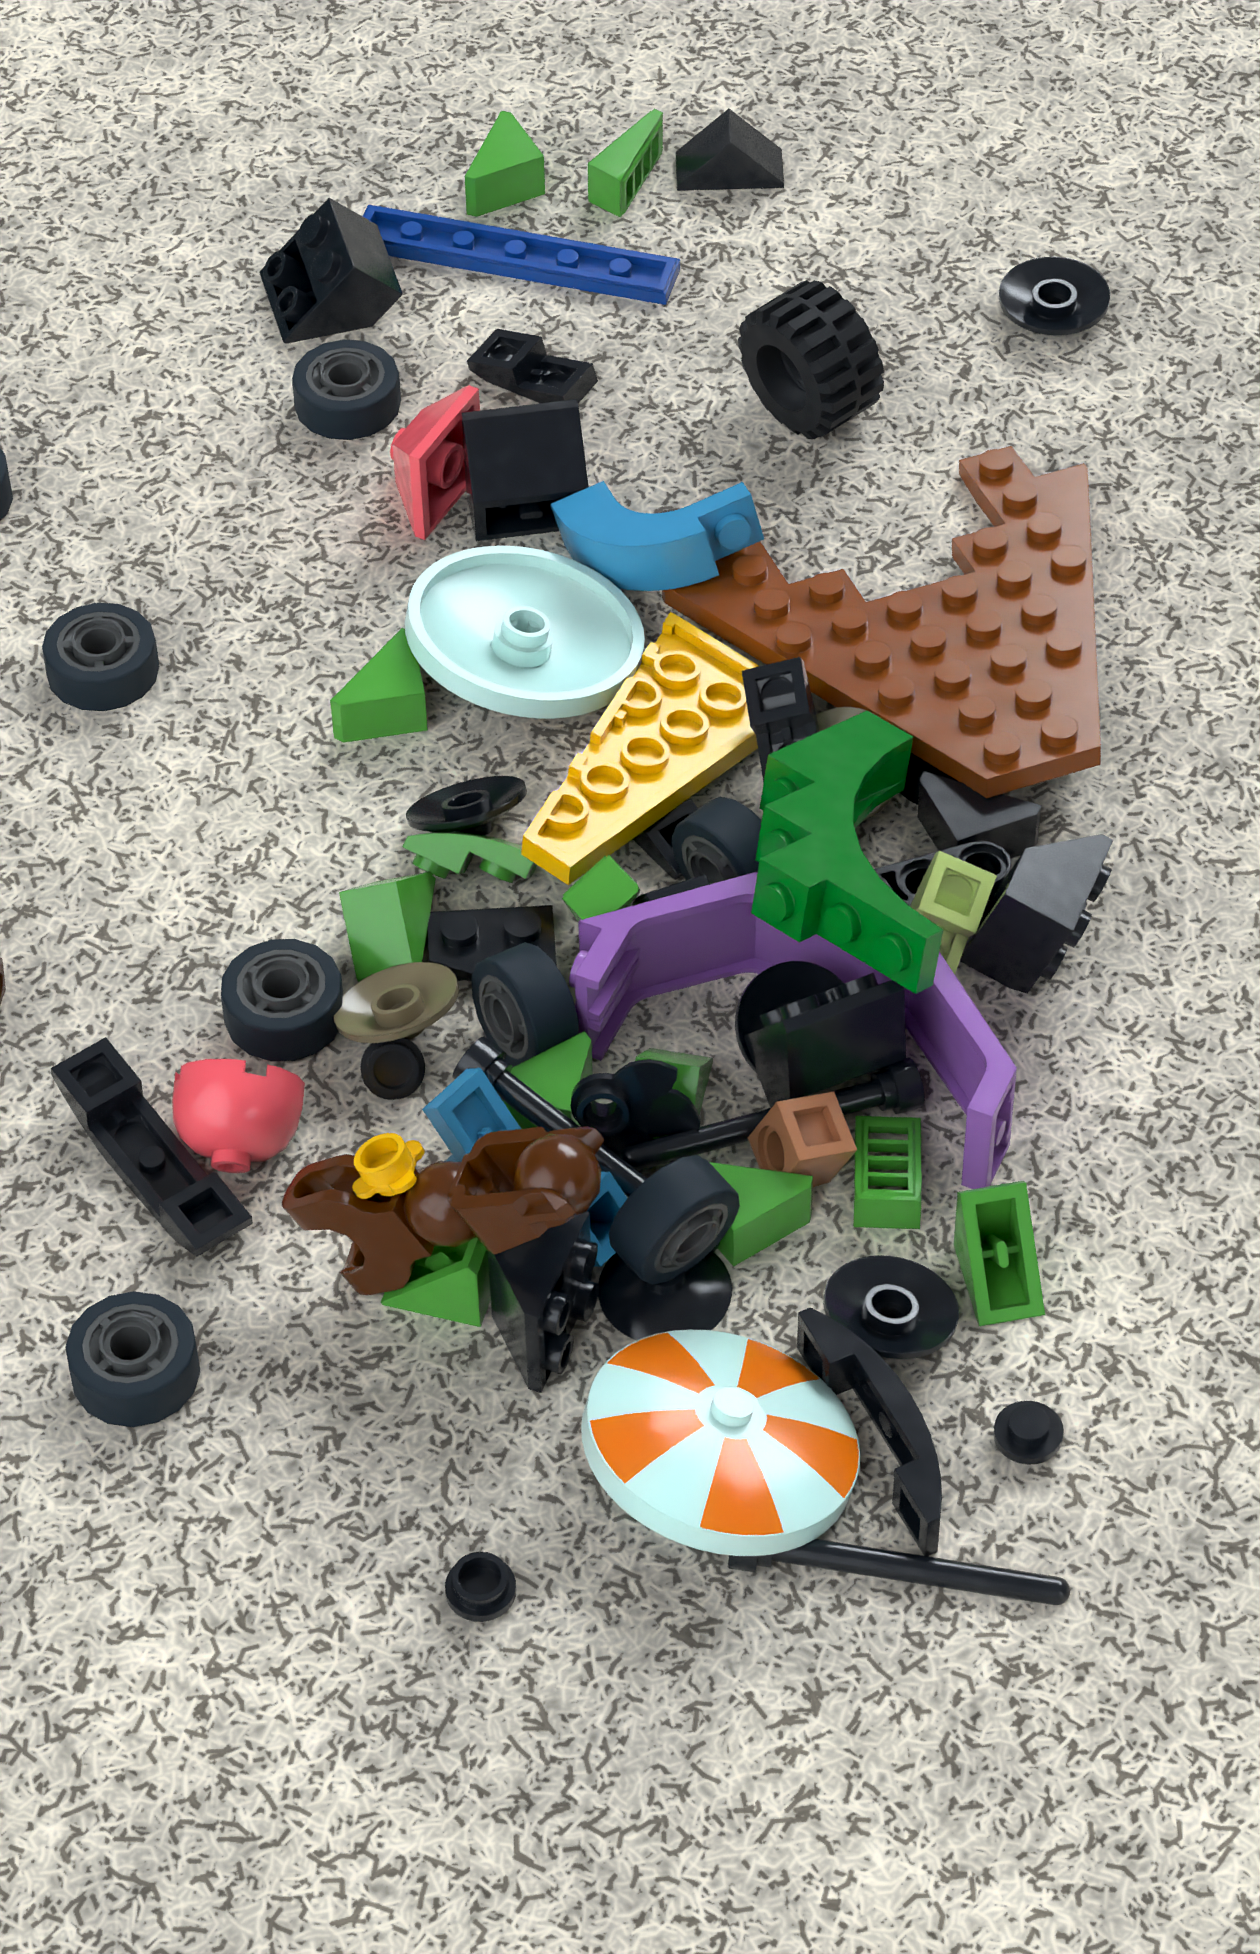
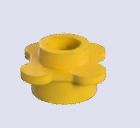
M383 1133L367 1140L361 1145L354 1156V1166L361 1176L352 1186L356 1196L361 1199L370 1198L376 1193L383 1196H394L404 1193L413 1187L417 1180L414 1174L416 1163L425 1153L421 1143L416 1140L404 1142L403 1138L395 1133Z

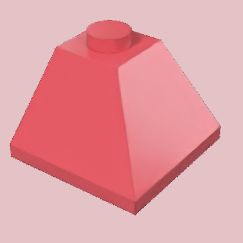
M468 385L423 408L406 428H401L396 433L392 441L390 456L394 460L395 482L415 537L425 540L466 491L461 413L480 411L479 389Z

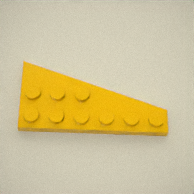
M670 611L663 622L662 633L656 642H650L643 652L641 665L633 677L626 678L592 730L589 744L583 753H577L570 763L568 776L558 790L551 792L524 833L521 855L569 885L589 871L604 856L607 857L758 749L756 734L750 727L742 670L759 667V665Z

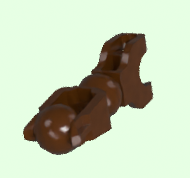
M588 1126L558 1129L549 1132L543 1127L490 1132L476 1141L470 1153L465 1154L461 1162L438 1161L419 1172L415 1168L416 1183L406 1192L394 1196H383L376 1193L367 1199L357 1197L352 1188L353 1183L361 1177L354 1166L355 1155H339L312 1163L301 1169L287 1188L282 1200V1207L303 1230H331L343 1234L353 1241L345 1266L339 1273L358 1294L373 1295L395 1291L403 1288L408 1282L415 1266V1260L431 1256L435 1246L457 1247L477 1237L489 1252L498 1254L539 1238L548 1228L560 1226L567 1223L570 1219L585 1213L600 1193L601 1167L595 1155L603 1144L604 1138L595 1128Z

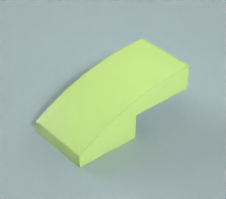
M938 851L935 853L910 907L943 929L939 952L955 974L968 937L977 932L997 875L942 851Z

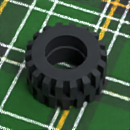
M807 280L800 282L745 316V321L741 322L739 328L741 337L738 338V346L742 354V365L749 378V382L767 411L769 410L776 420L786 425L789 430L797 435L802 433L807 439L821 438L868 409L880 399L879 393L884 388V380L881 375L884 373V368L878 354L879 349L876 341L855 307L847 299H843L840 293L831 286L827 288L822 282L815 280L812 282Z

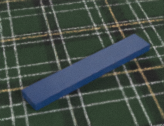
M368 205L363 214L364 218L377 224L387 253L391 257L662 305L667 304L680 272V259L375 205Z

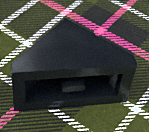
M728 108L676 151L677 191L784 188L782 149Z
M923 772L919 781L917 817L938 851L971 842L986 841L1004 848L1009 854L1010 859L1021 856L1025 848L1037 846L1041 805L1004 794L985 798L962 782Z

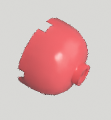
M204 1059L187 1062L181 1066L180 1074L175 1072L172 1097L173 1122L179 1137L196 1154L211 1159V1167L215 1170L227 1173H245L250 1171L251 1162H263L273 1158L285 1150L295 1136L303 1107L305 1083L298 1075L281 1067L268 1064L266 1077L245 1072L246 1060Z

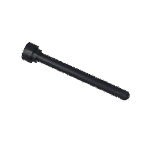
M485 1036L479 1038L470 1046L453 1071L452 1078L456 1079L466 1069L481 1068L503 1101L537 1127H543L547 1132L580 1127L510 1073L512 1065L505 1060L506 1052ZM604 1144L601 1145L595 1155L601 1167V1172H610L627 1197L647 1179ZM720 1242L708 1254L714 1253L718 1249Z
M909 1057L882 1067L880 1072L872 1074L871 1081L834 1091L843 1115L876 1106L881 1111L893 1109L895 1114H900L922 1108L925 1101L920 1073L914 1061ZM771 1108L701 1126L698 1129H690L627 1146L621 1151L619 1157L637 1171L673 1162L682 1157L699 1155L749 1141V1135Z
M815 1539L803 1546L785 1552L761 1556L729 1555L728 1560L729 1569L754 1573L757 1571V1566L771 1568L772 1561L1050 1605H1061L1070 1596L1069 1584L1065 1579L1057 1576Z

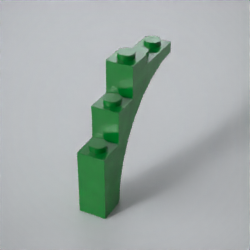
M866 710L768 755L759 808L763 810L755 859L759 862L751 914L799 943L817 934L917 994L933 986L943 929L908 906L880 879L862 852L855 831L856 827L876 806L904 790L913 736Z

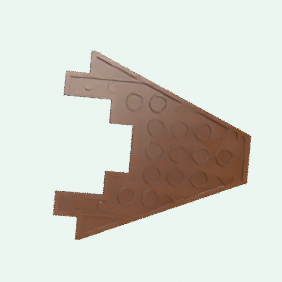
M1012 446L987 450L982 454L959 460L960 477L976 503L994 526L952 538V558L964 575L952 576L943 581L907 591H899L892 595L866 602L844 569L820 573L812 578L788 584L761 541L716 560L719 576L690 586L662 590V599L665 604L766 665L801 657L812 693L837 708L855 707L867 710L912 735L911 753L957 781L966 784L985 798L1092 768L1101 763L1088 467L1084 463L1035 477Z

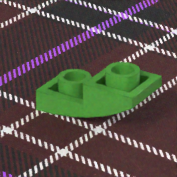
M463 832L415 834L407 836L402 846L416 853L412 864L427 872L431 871L433 875L443 879L447 878L450 870L457 874L465 873L474 854L483 858L479 866L481 870L509 883H513L516 875L525 879L531 877L537 867L535 863L521 855L522 845L480 834Z

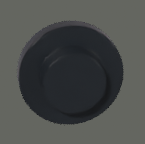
M406 1037L393 1041L370 1043L361 1058V1076L366 1087L376 1096L387 1100L403 1099L414 1093L421 1085L425 1075V1060L419 1047Z
M1018 1401L1006 1406L998 1414L994 1424L993 1436L997 1448L1004 1456L1014 1462L1031 1465L1043 1463L1056 1455L1062 1445L1064 1429L1058 1414L1047 1405L1036 1401Z
M469 1553L457 1561L446 1577V1600L450 1608L458 1616L474 1622L494 1620L506 1613L514 1603L516 1597L514 1573L505 1562L492 1553Z

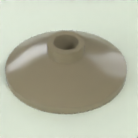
M413 962L393 966L368 976L350 988L342 997V1006L334 1015V1021L341 1035L355 1042L380 1043L404 1037L413 1039L451 1009L459 994V984L455 974L441 964Z

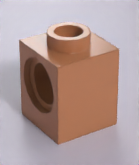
M834 1091L776 1102L748 1137L760 1169L813 1176V1187L831 1182L857 1151Z

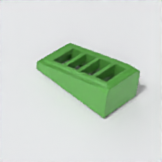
M654 108L588 162V202L621 218L662 154L663 112Z
M608 855L607 857L604 856L563 894L564 897L562 899L576 920L579 921L630 907L639 896L641 890L621 866Z
M855 1116V1145L857 1151L855 1152L853 1227L920 1229L922 1191L921 1118ZM869 1133L907 1134V1140L868 1138ZM868 1152L907 1153V1157L868 1155ZM868 1169L907 1170V1173L868 1172ZM868 1186L907 1187V1190L868 1189Z

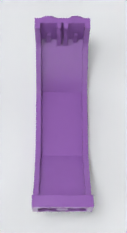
M754 872L579 920V953L571 968L569 985L575 988V1008L579 1020V1034L584 1031L586 1032L592 1043V1058L601 1061L632 1007L648 997L741 973L759 974L771 966L788 961H805L817 964L834 973L843 983L871 973L875 974L878 985L892 979L817 934L799 943L751 914L757 873ZM939 952L933 986L917 994L904 987L905 1028L967 1116L961 1185L971 1189L989 1187L1010 1146L1017 1067Z

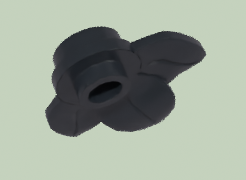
M646 1059L630 1062L615 1074L596 1073L589 1075L576 1084L571 1094V1112L580 1127L588 1126L595 1128L604 1138L603 1144L618 1156L627 1146L653 1140L654 1137H663L690 1129H698L701 1121L697 1109L689 1097L679 1090L672 1089L677 1079V1067L658 1060ZM608 1099L613 1102L608 1104H601L596 1102L595 1100Z

